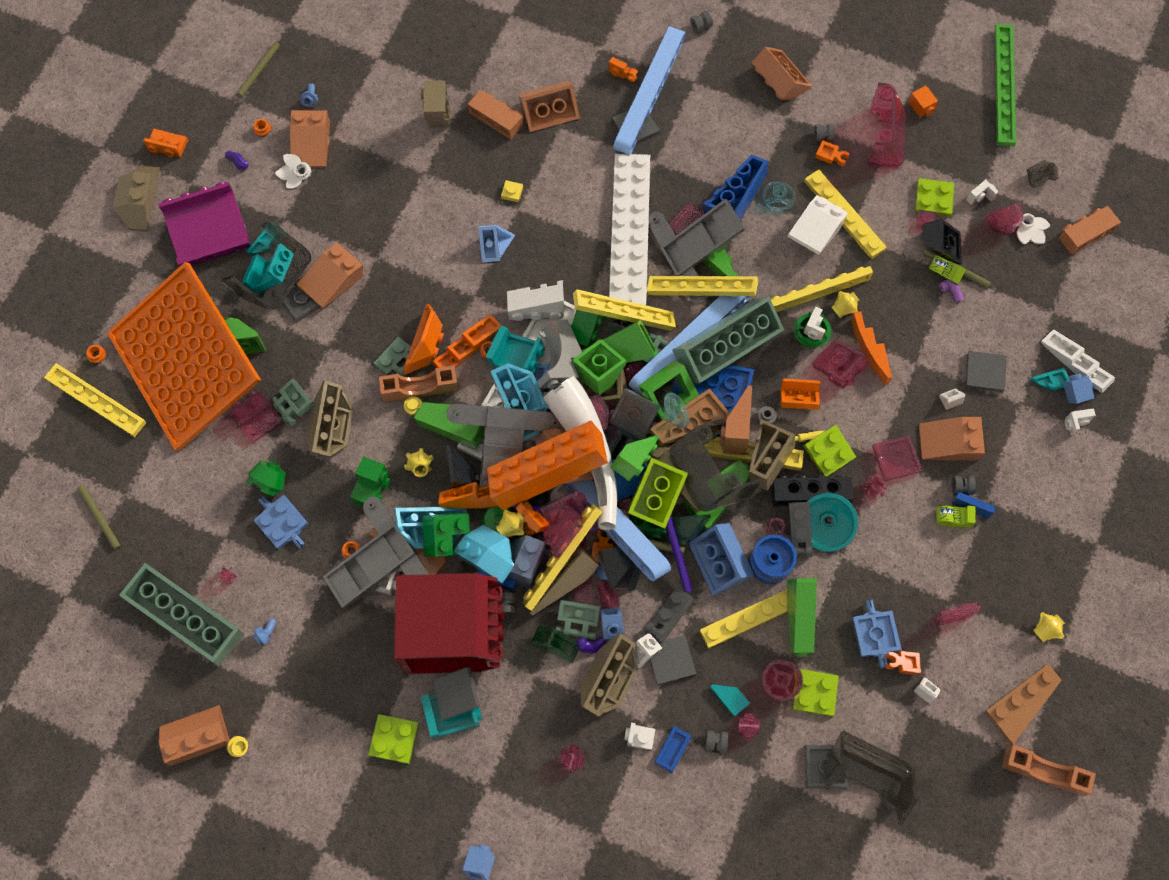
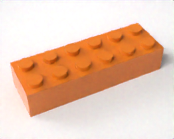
M590 420L488 467L490 498L503 511L607 464L602 433Z

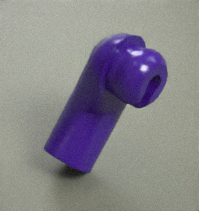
M233 151L225 153V158L232 160L237 169L246 170L248 168V161L244 160L241 154Z
M602 636L594 642H587L585 638H580L576 644L581 652L593 654L604 646L606 641Z

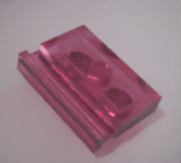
M978 602L972 604L965 603L957 606L955 609H945L938 612L939 615L934 619L936 627L974 616L981 608Z

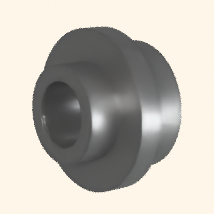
M765 406L758 411L757 417L759 421L762 419L772 424L775 422L777 414L772 407ZM764 413H769L771 416L765 417Z

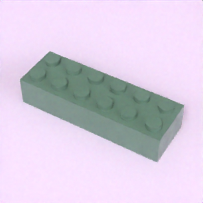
M770 297L756 298L672 349L677 361L685 366L692 382L701 383L779 334L784 328Z
M144 563L119 594L128 603L218 667H220L244 636L240 629L146 563Z

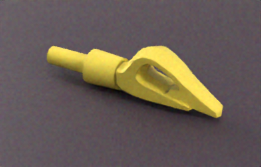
M824 431L798 434L795 436V441L804 442L812 440Z

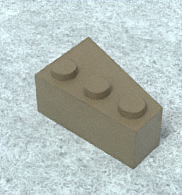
M424 81V88L420 90L425 120H427L429 126H450V106L446 81Z
M762 419L760 420L755 450L749 470L751 484L768 491L795 448V434Z

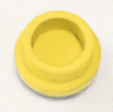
M418 397L407 398L404 402L405 412L409 415H415L417 409L421 407L422 401Z
M241 736L232 737L227 744V751L233 757L243 756L248 749L247 740Z

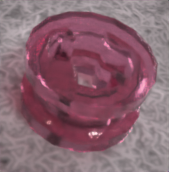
M772 518L767 525V531L770 535L781 536L785 530V523L780 518ZM774 523H778V527H780L781 530L778 529V531H774V528L771 527V524L774 526Z
M222 566V571L216 575L231 585L232 579H236L237 576Z

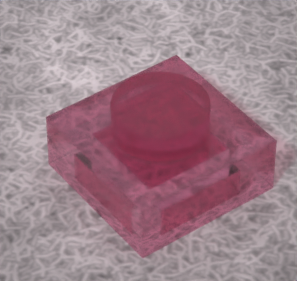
M919 210L917 213L916 229H922L923 224L936 220L937 212Z

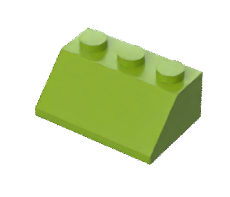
M650 458L626 513L665 529L688 473Z

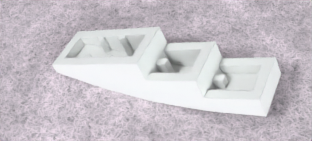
M1054 329L1041 341L1072 372L1081 374V376H1089L1093 387L1099 392L1103 393L1114 382L1115 377L1101 369L1098 361L1084 353L1085 348Z

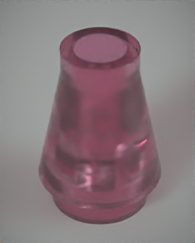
M607 581L599 582L596 587L601 607L603 609L619 607L620 598L610 589Z

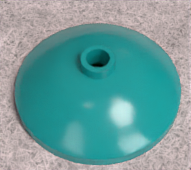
M821 493L807 501L810 508L813 548L826 552L837 551L846 547L854 539L858 529V516L855 508L846 498L834 493ZM831 517L832 522L827 523L825 518Z

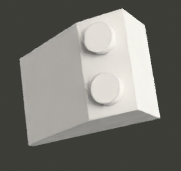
M817 195L807 206L787 237L819 255L841 229L848 212Z

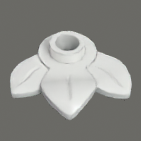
M285 154L283 159L286 165L275 173L280 179L287 181L286 187L288 189L298 187L302 180L310 176L311 168L307 163L301 162L297 155ZM301 169H305L304 174H300Z
M1028 213L1021 215L1017 220L1019 227L1017 237L1019 241L1024 245L1029 241L1035 244H1044L1045 235L1043 230L1049 228L1050 224L1041 217H1034Z

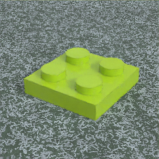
M918 178L915 212L951 217L954 183Z
M833 425L803 445L820 474L829 476L856 458L837 425Z
M798 669L792 710L834 717L839 676Z
M378 714L368 755L410 764L419 723Z

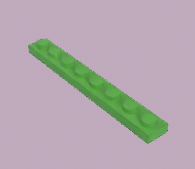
M996 24L994 28L996 145L1014 147L1016 144L1013 25Z

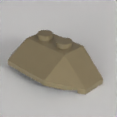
M141 166L118 178L113 210L130 230L148 231L160 171L159 167Z
M324 380L313 401L315 405L311 409L306 440L311 453L330 457L348 445L353 408L342 385Z
M618 633L599 649L581 684V706L596 716L619 707L637 672L636 643L621 633Z

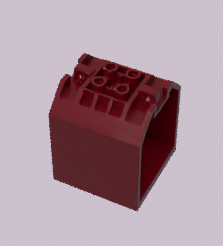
M477 573L396 575L394 658L404 674L453 673L466 667H470L473 673L501 668L499 661L503 660V649L500 642L504 641L503 625H500V621H504L503 605L500 604L502 601V586H496L498 585V578Z

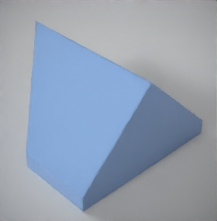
M498 225L478 226L482 263L500 261L501 256L515 235Z

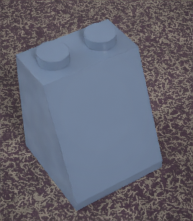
M525 535L509 542L511 560L514 567L507 577L516 580L517 585L520 587L532 589L546 557L545 542Z

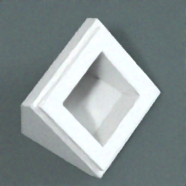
M953 389L940 394L939 398L945 409L948 410L963 404L965 394L957 389Z
M923 678L914 692L931 704L937 698L940 689L928 679Z

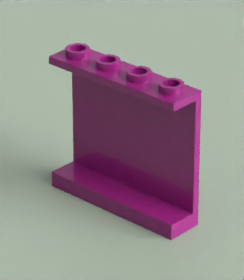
M219 182L214 187L200 188L198 192L192 194L184 193L179 198H168L158 204L163 213L179 267L184 262L194 266L247 249L251 246L233 189L229 182Z

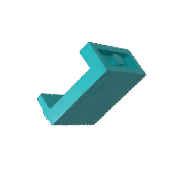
M280 243L277 245L272 258L265 260L258 254L254 255L241 284L256 295L282 283L294 253Z
M500 326L485 358L489 366L494 368L509 363L534 373L540 356L542 357L545 352V346L542 338L538 337L536 341L509 333L507 327Z
M427 694L421 696L432 739L480 726L479 720H482L480 708L448 720H442L436 695L429 696Z

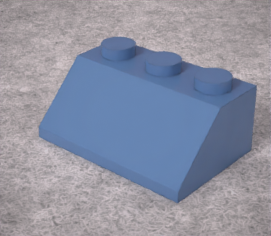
M730 523L714 525L688 543L713 596L741 585L755 576Z

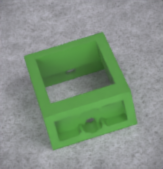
M676 360L639 385L640 395L659 405L653 392L672 378H676L682 393L664 406L659 407L655 417L661 421L699 396L685 366Z

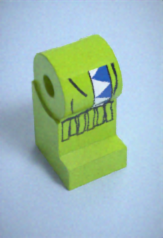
M935 255L929 266V269L959 284L967 270Z
M940 506L936 508L937 525L972 528L976 523L975 506Z

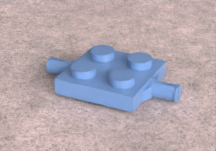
M284 494L273 503H270L265 496H262L258 501L265 509L254 519L255 523L277 549L292 541L298 549H301L302 546L304 547L305 543L299 535L309 525L306 519Z
M873 600L865 601L867 613L852 617V623L860 657H878L880 668L882 669L886 668L888 664L885 655L890 652H899L902 649L893 612L875 611Z

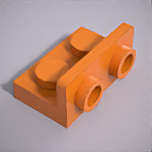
M153 129L150 138H144L143 142L152 153L160 152L168 157L175 156L181 158L188 139L185 136Z

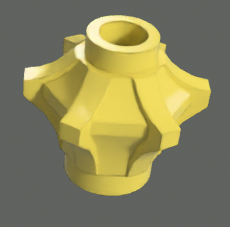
M839 291L838 298L831 308L841 318L858 312L857 302L859 299L854 292L849 294Z
M419 448L418 452L406 454L408 461L404 465L405 470L412 471L417 477H423L432 470L430 462L434 458L432 455L424 453L423 448Z
M506 509L496 529L507 538L515 535L523 536L525 534L524 516L519 512L512 513Z
M1042 612L1039 623L1033 631L1043 642L1054 638L1062 639L1064 638L1062 625L1065 623L1057 614L1053 616Z

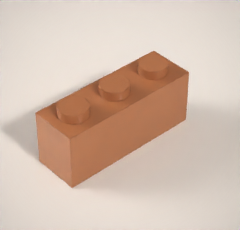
M480 90L468 103L470 115L510 140L523 126L522 114L517 110L509 108L503 101H498L490 93Z
M1108 206L1103 209L1098 208L1090 216L1081 217L1076 224H1069L1064 227L1059 240L1070 254L1073 255L1114 232L1121 221Z

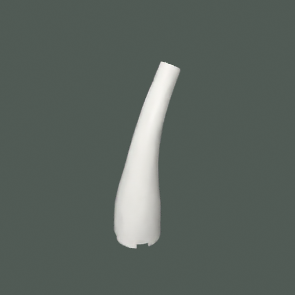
M573 376L562 382L555 390L552 389L543 399L566 431L591 420L602 433L608 463L592 470L591 473L597 489L599 509L602 511L598 517V527L602 530H613L616 528L617 489L615 473L610 468L613 463L595 408L584 388Z

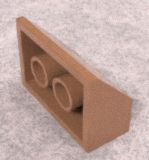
M764 47L752 61L755 71L766 79L765 83L776 91L775 95L781 100H792L813 87L782 50Z
M569 81L518 94L529 132L580 119L573 85Z
M220 705L160 726L159 745L163 761L169 766L225 747L229 742Z

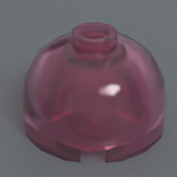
M1021 203L1011 204L1005 208L1001 207L985 215L989 227L997 233L1004 232L1005 235L1016 232L1015 228L1021 225L1024 216Z
M782 659L772 661L767 665L761 678V685L766 695L780 702L792 700L797 696L803 683L801 670L796 664Z

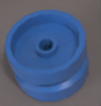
M780 535L763 537L757 542L749 556V565L755 575L754 577L765 584L782 582L788 577L797 562V553L794 545Z

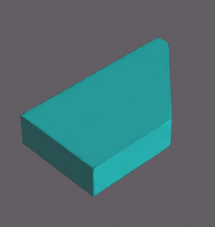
M266 227L246 250V253L254 255L271 252L282 237Z
M1065 368L1031 378L1033 383L1051 391L1063 389V381L1069 380Z
M714 684L710 686L711 690L733 717L750 705L749 701L737 687Z

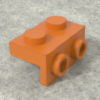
M782 379L780 389L781 408L819 410L820 381Z

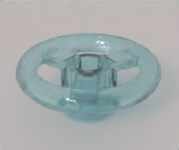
M781 181L768 183L760 194L763 206L774 213L787 212L796 202L794 189L789 184ZM774 187L772 190V196L766 199L767 191L770 188ZM787 191L790 193L791 200L786 198ZM774 202H782L786 204V206L777 208L771 206L770 204Z
M667 393L664 397L665 408L662 409L664 419L669 423L673 422L679 428H686L689 425V413L686 405L675 393ZM681 417L684 420L683 423L677 418Z

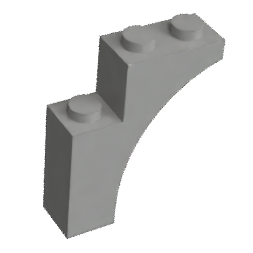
M554 319L543 330L550 347L551 363L549 370L537 381L539 388L554 389L573 376L576 379L579 378L572 359L582 353L568 320Z

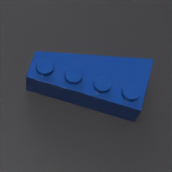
M751 155L736 170V173L729 177L720 189H717L709 200L703 203L704 214L724 199H727L741 221L768 174V160Z

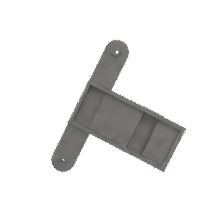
M724 199L677 235L674 234L661 212L651 213L648 220V225L676 276H699L695 266L706 258H710L709 256L714 252L719 253L733 243V238L745 230L727 199ZM689 296L695 304L704 303L708 297Z
M452 404L446 412L448 420L452 423L485 426L479 488L489 485L488 467L522 452L524 430L543 431L563 428L553 412L466 404Z
M377 497L368 498L364 502L363 510L378 532V535L323 576L343 609H346L360 597L366 598L380 587L378 584L381 581L387 580V577L399 568L402 569L405 575L429 574L415 550L396 529V522L382 501Z

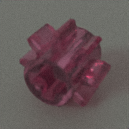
M627 362L623 368L628 383L643 368L640 362Z
M877 474L872 479L867 476L865 479L867 483L862 486L867 491L865 495L873 496L874 500L877 495L883 497L885 494L883 490L888 488V485L884 484L885 478L877 477Z
M745 713L744 718H738V733L743 734V739H753L754 734L759 735L760 719H754L755 714Z
M569 745L566 749H562L559 763H563L565 770L574 772L578 770V767H583L586 755L581 754L582 750L580 747Z

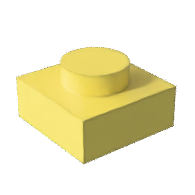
M505 181L501 199L519 203L523 184Z

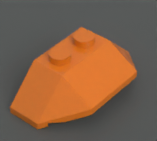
M429 304L425 306L403 370L405 374L430 365L432 358L436 359L439 348H436V345L442 342L444 333H441L443 325Z

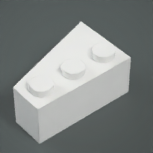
M563 280L557 281V285L548 287L547 284H541L540 288L530 290V287L507 291L509 320L559 319L564 317Z

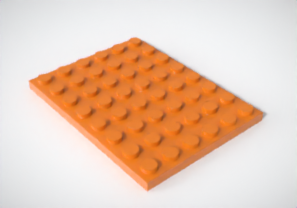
M184 262L107 332L176 451L184 448L261 381L192 266L187 262Z

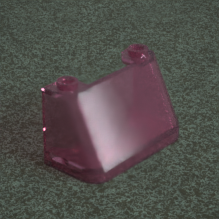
M878 83L870 106V114H876L878 122L887 123V129L877 132L872 153L868 157V167L898 169L903 165L905 159L906 110L893 85Z

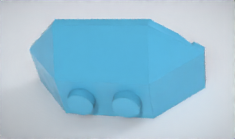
M509 363L490 371L504 408L547 412L548 406L543 399L544 397L533 372ZM524 430L523 441L539 434L540 431Z
M446 507L394 508L396 529L413 549H424L423 515L467 513V510ZM461 534L452 535L453 544Z
M485 525L464 535L453 551L455 556L485 574L498 578V581L503 583L514 567L511 560L509 539Z

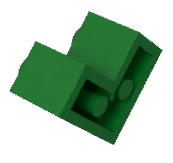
M576 310L571 328L577 342L587 347L592 342L595 343L599 332H597L598 325L601 326L603 320L606 321L607 316Z
M363 456L355 472L358 481L350 495L352 503L362 507L364 502L370 497H377L382 501L383 496L381 494L384 489L389 487L391 481L385 464Z
M469 513L423 515L424 556L439 557L453 555L452 535L470 533Z

